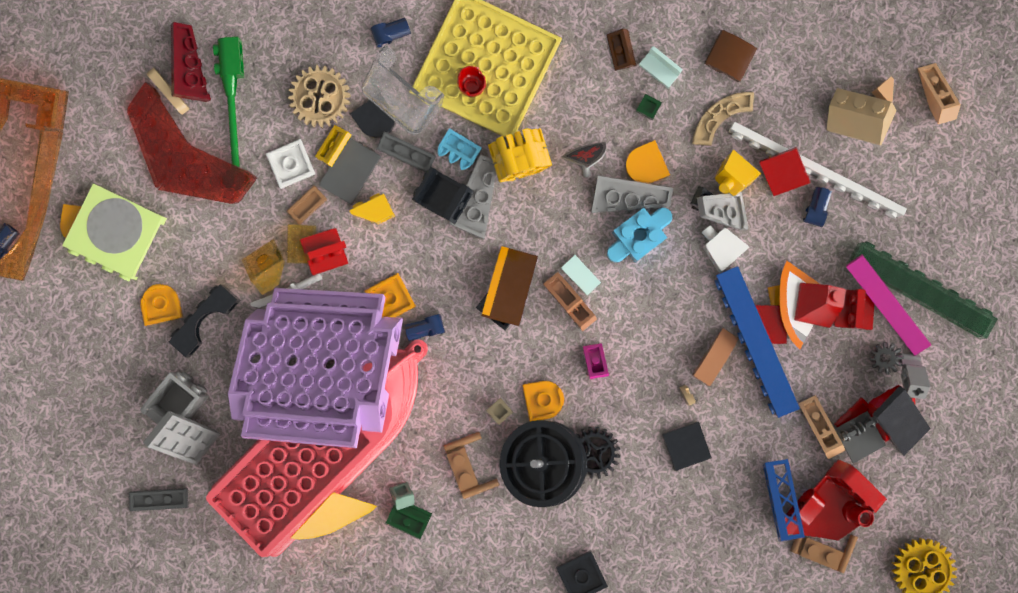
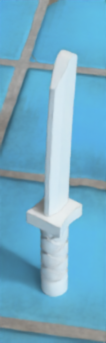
M321 274L311 276L297 284H290V287L286 289H304L322 280ZM273 294L251 302L250 305L258 308L266 306L267 303H271Z

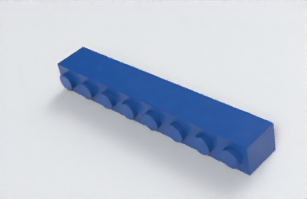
M736 266L717 274V279L714 280L718 291H723L725 297H722V301L725 307H729L732 315H729L733 326L737 325L739 328L738 338L741 344H746L748 350H745V354L749 361L753 360L755 368H752L756 379L760 378L763 383L760 388L764 397H769L771 403L768 404L772 415L776 413V416L779 418L799 410L800 407L739 267Z

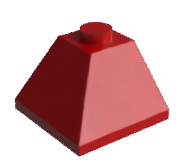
M800 283L794 320L830 328L843 309L846 289L824 284Z

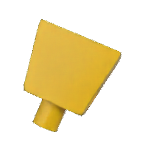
M733 150L723 160L715 180L720 184L719 190L722 193H730L736 196L747 188L761 173Z

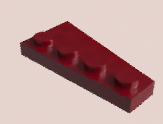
M173 22L171 24L172 97L209 102L211 97L210 93H207V82L201 70L202 63L201 59L198 58V48L192 25Z

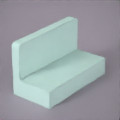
M654 46L651 47L649 53L639 64L641 68L666 88L672 85L683 70Z

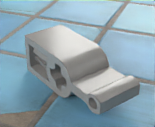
M900 353V355L904 356V359H900L903 364L901 370L903 388L911 398L925 399L930 389V383L926 367L921 364V356Z

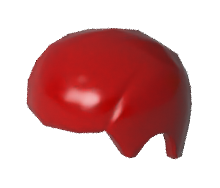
M466 66L458 74L457 86L465 96L476 97L484 91L486 78L478 67Z

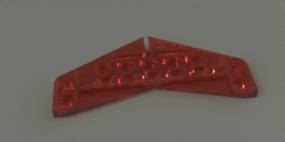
M145 82L129 104L127 113L154 186L156 188L160 186L158 190L229 204L239 203L254 184L257 177L244 168L235 166L191 145L160 100L161 96L150 83Z

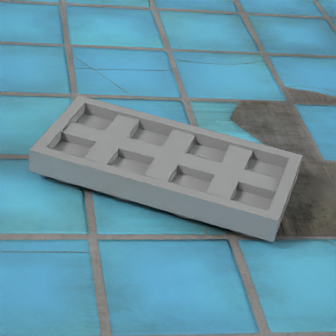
M168 411L143 443L148 448L197 465L220 434L215 429Z

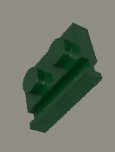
M394 505L385 524L420 540L432 513L415 505L397 510Z

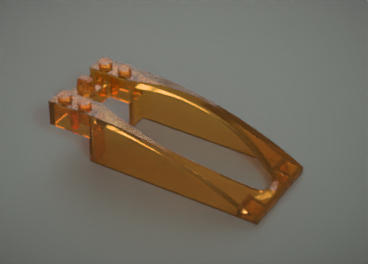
M0 78V131L8 120L11 100L38 105L36 124L25 123L27 128L40 130L27 224L14 246L0 259V277L24 281L35 252L49 203L62 141L69 91Z

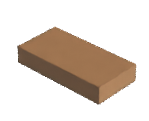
M314 185L287 210V213L301 225L328 199Z

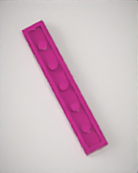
M863 254L846 265L847 269L860 286L866 290L867 295L914 356L931 346L929 340Z

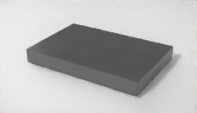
M349 138L333 166L329 167L319 186L352 205L381 156Z

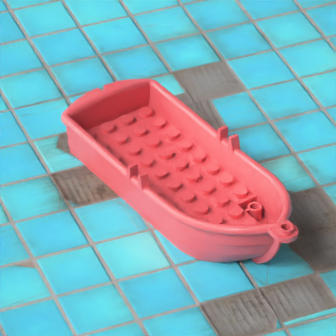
M420 339L414 340L404 350L397 349L396 356L390 357L385 390L389 393L382 433L363 431L361 427L357 448L257 440L212 486L206 496V501L259 556H279L295 540L290 538L332 493L341 494L390 445L402 430L415 401L418 385L417 363L427 354V344ZM417 345L421 347L419 353L415 351ZM372 363L365 364L363 370H371Z

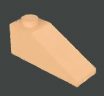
M937 64L919 67L918 72L926 99L936 122L941 124L957 119L961 104Z
M815 395L798 403L826 457L830 459L846 451L817 396Z

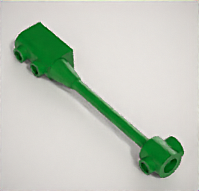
M238 36L217 39V44L213 45L214 56H218L219 63L214 64L215 74L220 75L227 97L232 168L226 172L227 176L222 177V184L224 188L228 187L230 192L246 191L248 187H252V178L250 172L240 168L235 107L237 79L244 78L242 41Z

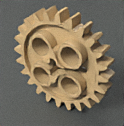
M316 65L315 71L309 67V73L302 70V77L296 75L298 82H291L295 88L289 89V92L293 95L289 96L288 99L294 101L290 104V107L296 108L293 113L295 115L299 114L298 119L300 121L305 118L304 123L306 125L311 122L315 128L317 123H319V126L323 128L326 122L330 127L331 120L338 123L336 117L343 118L341 112H348L345 105H350V101L346 98L351 97V94L345 91L350 88L348 85H344L346 83L345 78L340 79L341 74H335L333 68L328 72L326 66L320 70L319 66ZM311 82H316L317 85L314 89H308V85ZM329 86H335L333 93L326 92ZM320 91H321V94L323 95V98H322V97L319 98V104H318V99L316 98V96H319V95H320ZM308 100H312V106L310 108H305V102ZM325 104H331V109L328 112L323 111ZM318 105L319 110L317 113H315V110Z

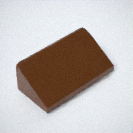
M622 28L607 34L615 71L637 66L628 30Z

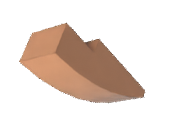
M559 272L544 283L547 290L582 332L597 320L595 314Z
M722 328L692 376L706 386H711L739 338Z

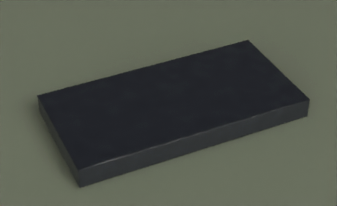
M901 386L873 413V416L903 456L930 430L929 425L909 394Z

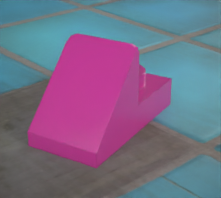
M602 343L583 346L589 379L609 376Z

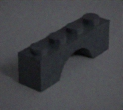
M221 284L214 286L209 292L210 296L196 306V312L193 315H188L183 321L185 324L171 334L169 343L184 357H191L202 345L199 330L202 321L208 315L216 312L229 314L241 301L226 286Z

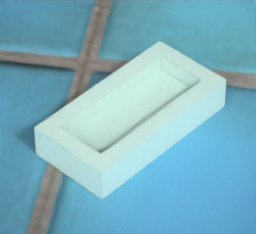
M576 255L561 267L586 295L591 293L601 283Z

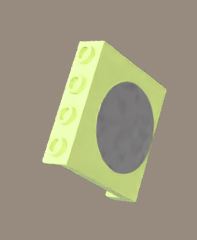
M93 184L62 246L68 248L67 252L77 257L79 254L85 256L84 260L95 265L97 262L103 265L102 269L113 273V271L120 273L119 277L124 280H137L138 277L135 275L160 224L164 225L167 218Z

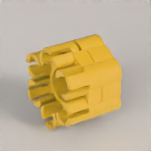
M541 128L523 129L522 132L526 142H524L520 131L514 133L516 143L512 134L506 135L508 148L503 136L488 144L499 182L514 181L517 177L520 179L534 175L552 166Z

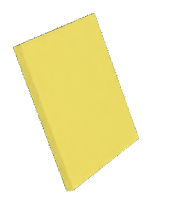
M454 0L410 92L504 138L508 134H512L514 138V133L518 131L562 38L483 0ZM466 66L478 67L486 78L484 91L476 97L465 96L457 86L458 74Z

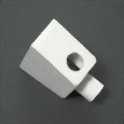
M709 225L702 232L709 240L703 246V249L719 273L749 248L747 244L726 228L717 233Z

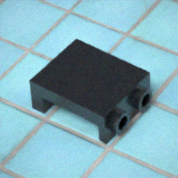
M430 167L423 175V181L420 186L415 189L412 200L455 225L474 191L468 186L460 184L440 173L435 168Z

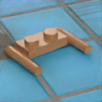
M480 432L443 445L463 499L500 486L497 478L479 485L464 445L482 439Z
M850 535L844 552L808 537L794 539L790 551L845 573L858 537Z

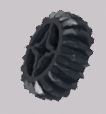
M590 426L588 427L589 433L586 434L585 430L581 429L583 436L580 437L577 433L576 435L581 442L585 441L587 444V461L594 460L599 468L587 467V472H590L589 478L593 479L594 473H596L597 478L600 479V472L603 471V474L608 476L606 469L609 468L613 472L614 468L610 465L612 463L618 465L614 457L620 458L621 455L615 453V451L620 450V447L613 446L618 440H610L613 437L612 433L605 436L607 429L604 428L599 433L600 428L596 426L595 432H593ZM590 437H600L607 443L596 446ZM590 444L596 450L599 449L600 452L597 456L599 461L593 455H589V452H591ZM610 448L609 459L604 464L601 455L606 449Z

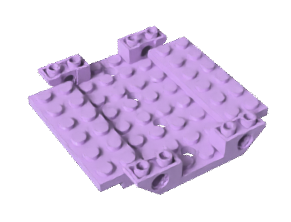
M274 288L272 301L267 303L266 309H256L245 320L229 387L228 397L231 417L233 420L244 421L241 437L357 448L361 427L363 431L382 433L389 393L385 390L391 356L397 355L403 322L402 318H382L386 298L384 294ZM260 355V360L257 363H253L254 356ZM297 357L296 364L289 366L290 359ZM330 360H334V366L332 368L327 369L326 363ZM372 363L371 370H363L365 364Z

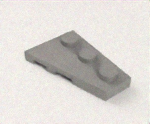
M742 192L736 196L729 193L697 198L700 217L735 229L748 230Z

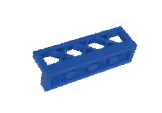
M788 459L764 463V475L778 542L804 538L805 535ZM784 464L786 473L781 478L775 474L774 466ZM782 482L789 486L790 492L787 497L779 493L778 488ZM786 502L794 508L791 517L783 513L782 507ZM790 521L798 526L799 534L788 536L787 526Z

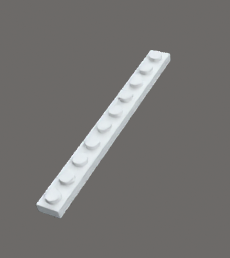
M736 122L731 125L728 131L734 139L739 141L743 139L749 142L748 145L750 147L765 150V154L770 157L789 150ZM800 155L807 174L817 176L819 182L824 184L829 182L834 185V189L837 191H846L851 194L853 199L858 201L864 200L868 202L869 207L876 210L880 208L886 211L885 214L891 218L904 216L907 208Z

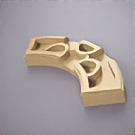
M754 92L732 94L712 105L700 119L695 129L692 144L711 146L714 134L724 120L737 113L752 112Z

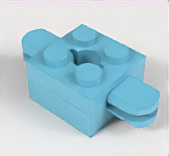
M642 208L612 232L617 241L608 248V259L617 263L629 255L634 262H637L668 238L662 229L671 223V211L667 208H659L650 215L645 208Z

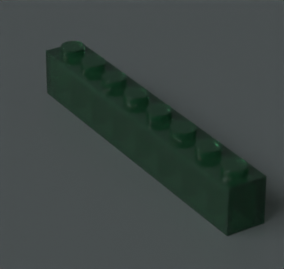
M865 241L857 244L847 264L863 254L886 286L977 338H988L998 318L993 316V312L985 308H978L975 306L976 303L967 298L964 300L959 297L958 292L952 289L947 290L943 288V284L939 281L927 279L923 272L911 270L908 268L909 265L900 260L897 262L892 259L891 254L874 249L875 245Z

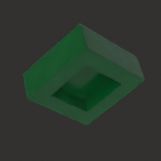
M645 94L636 112L653 120L662 102Z

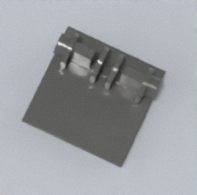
M868 411L835 428L853 464L886 446L876 427L878 421L874 416L871 417Z

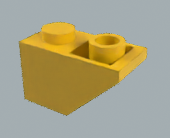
M380 193L371 196L368 202L363 203L361 201L352 206L353 209L349 210L353 216L378 225L395 217L385 194L380 195Z

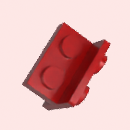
M336 228L300 239L312 275L348 264L344 249L347 247L345 241L340 240Z
M846 289L844 306L834 321V327L863 330L873 329L875 304L867 295L866 290Z

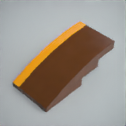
M501 246L482 317L516 326L520 325L538 256Z

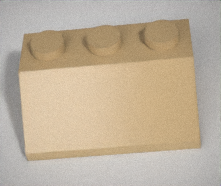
M837 88L829 105L826 130L881 146L896 113V109L891 101Z

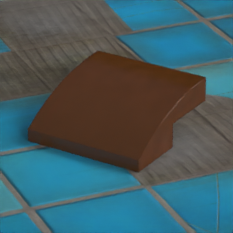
M721 30L704 64L719 73H724L737 82H741L757 48L747 41L725 30Z

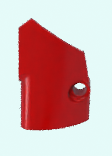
M838 459L816 486L805 491L797 500L804 535L839 541L859 526L869 527L874 521L873 514L879 510L887 499L854 466ZM793 506L786 513V515H788L789 517H791V515L794 512ZM791 521L787 526L788 534H799L798 526Z

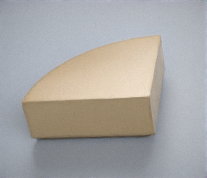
M688 386L679 387L686 405L695 404L696 401L693 395L690 394Z

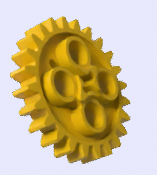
M919 538V543L912 539V545L904 543L905 550L899 548L901 555H894L898 562H892L897 567L891 570V572L897 574L893 580L899 582L897 587L899 589L903 588L902 593H943L944 590L950 592L947 586H954V583L950 580L951 578H957V576L952 574V571H956L957 568L951 566L956 561L949 558L952 555L951 552H945L947 547L940 546V543L937 541L933 543L929 538H927L926 542L923 538ZM932 553L933 559L928 562L927 556ZM914 559L915 565L909 568V562ZM924 567H927L928 569L925 570V574L921 573L924 571ZM939 572V578L934 581V574ZM921 578V584L916 587L915 581Z

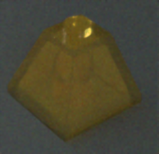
M273 239L242 259L250 281L262 295L279 285L285 264L284 258Z

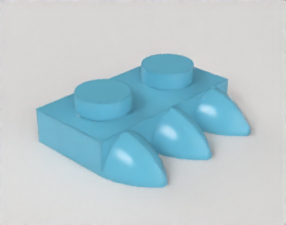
M449 128L439 144L438 155L441 157L450 151L449 162L454 163L461 158L460 168L465 170L473 165L482 147Z

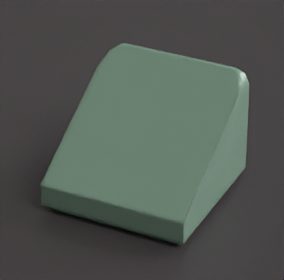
M407 482L389 488L397 510L414 505V494Z

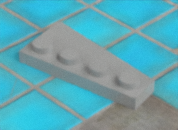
M480 154L467 183V186L474 193L456 224L454 225L451 222L449 224L485 240L496 171L492 159Z
M597 175L591 213L670 207L673 187Z

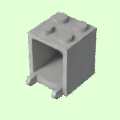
M171 372L140 410L143 415H147L157 424L168 411L191 420L209 395L206 393L207 389L200 384L195 385L191 381L192 377L186 372Z

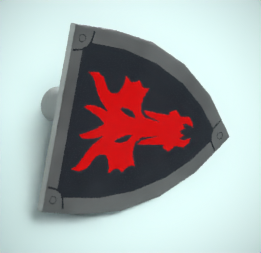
M606 142L575 148L561 156V158L581 165L583 177H590V167L599 162L606 153Z

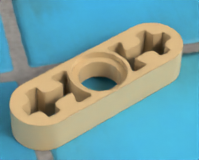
M154 67L146 73L182 115L190 109L181 98L172 97L171 86Z

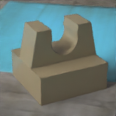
M501 397L486 410L498 425L513 413Z

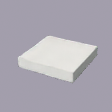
M301 139L266 153L280 189L316 174Z

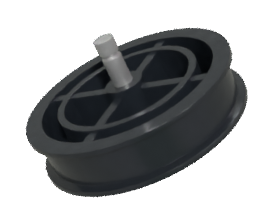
M536 420L519 426L506 439L500 454V473L506 488L517 500L532 507H550L568 501L581 488L587 472V456L581 440L570 428L554 421Z

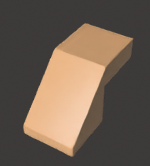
M892 76L872 91L876 98L893 101L894 79Z

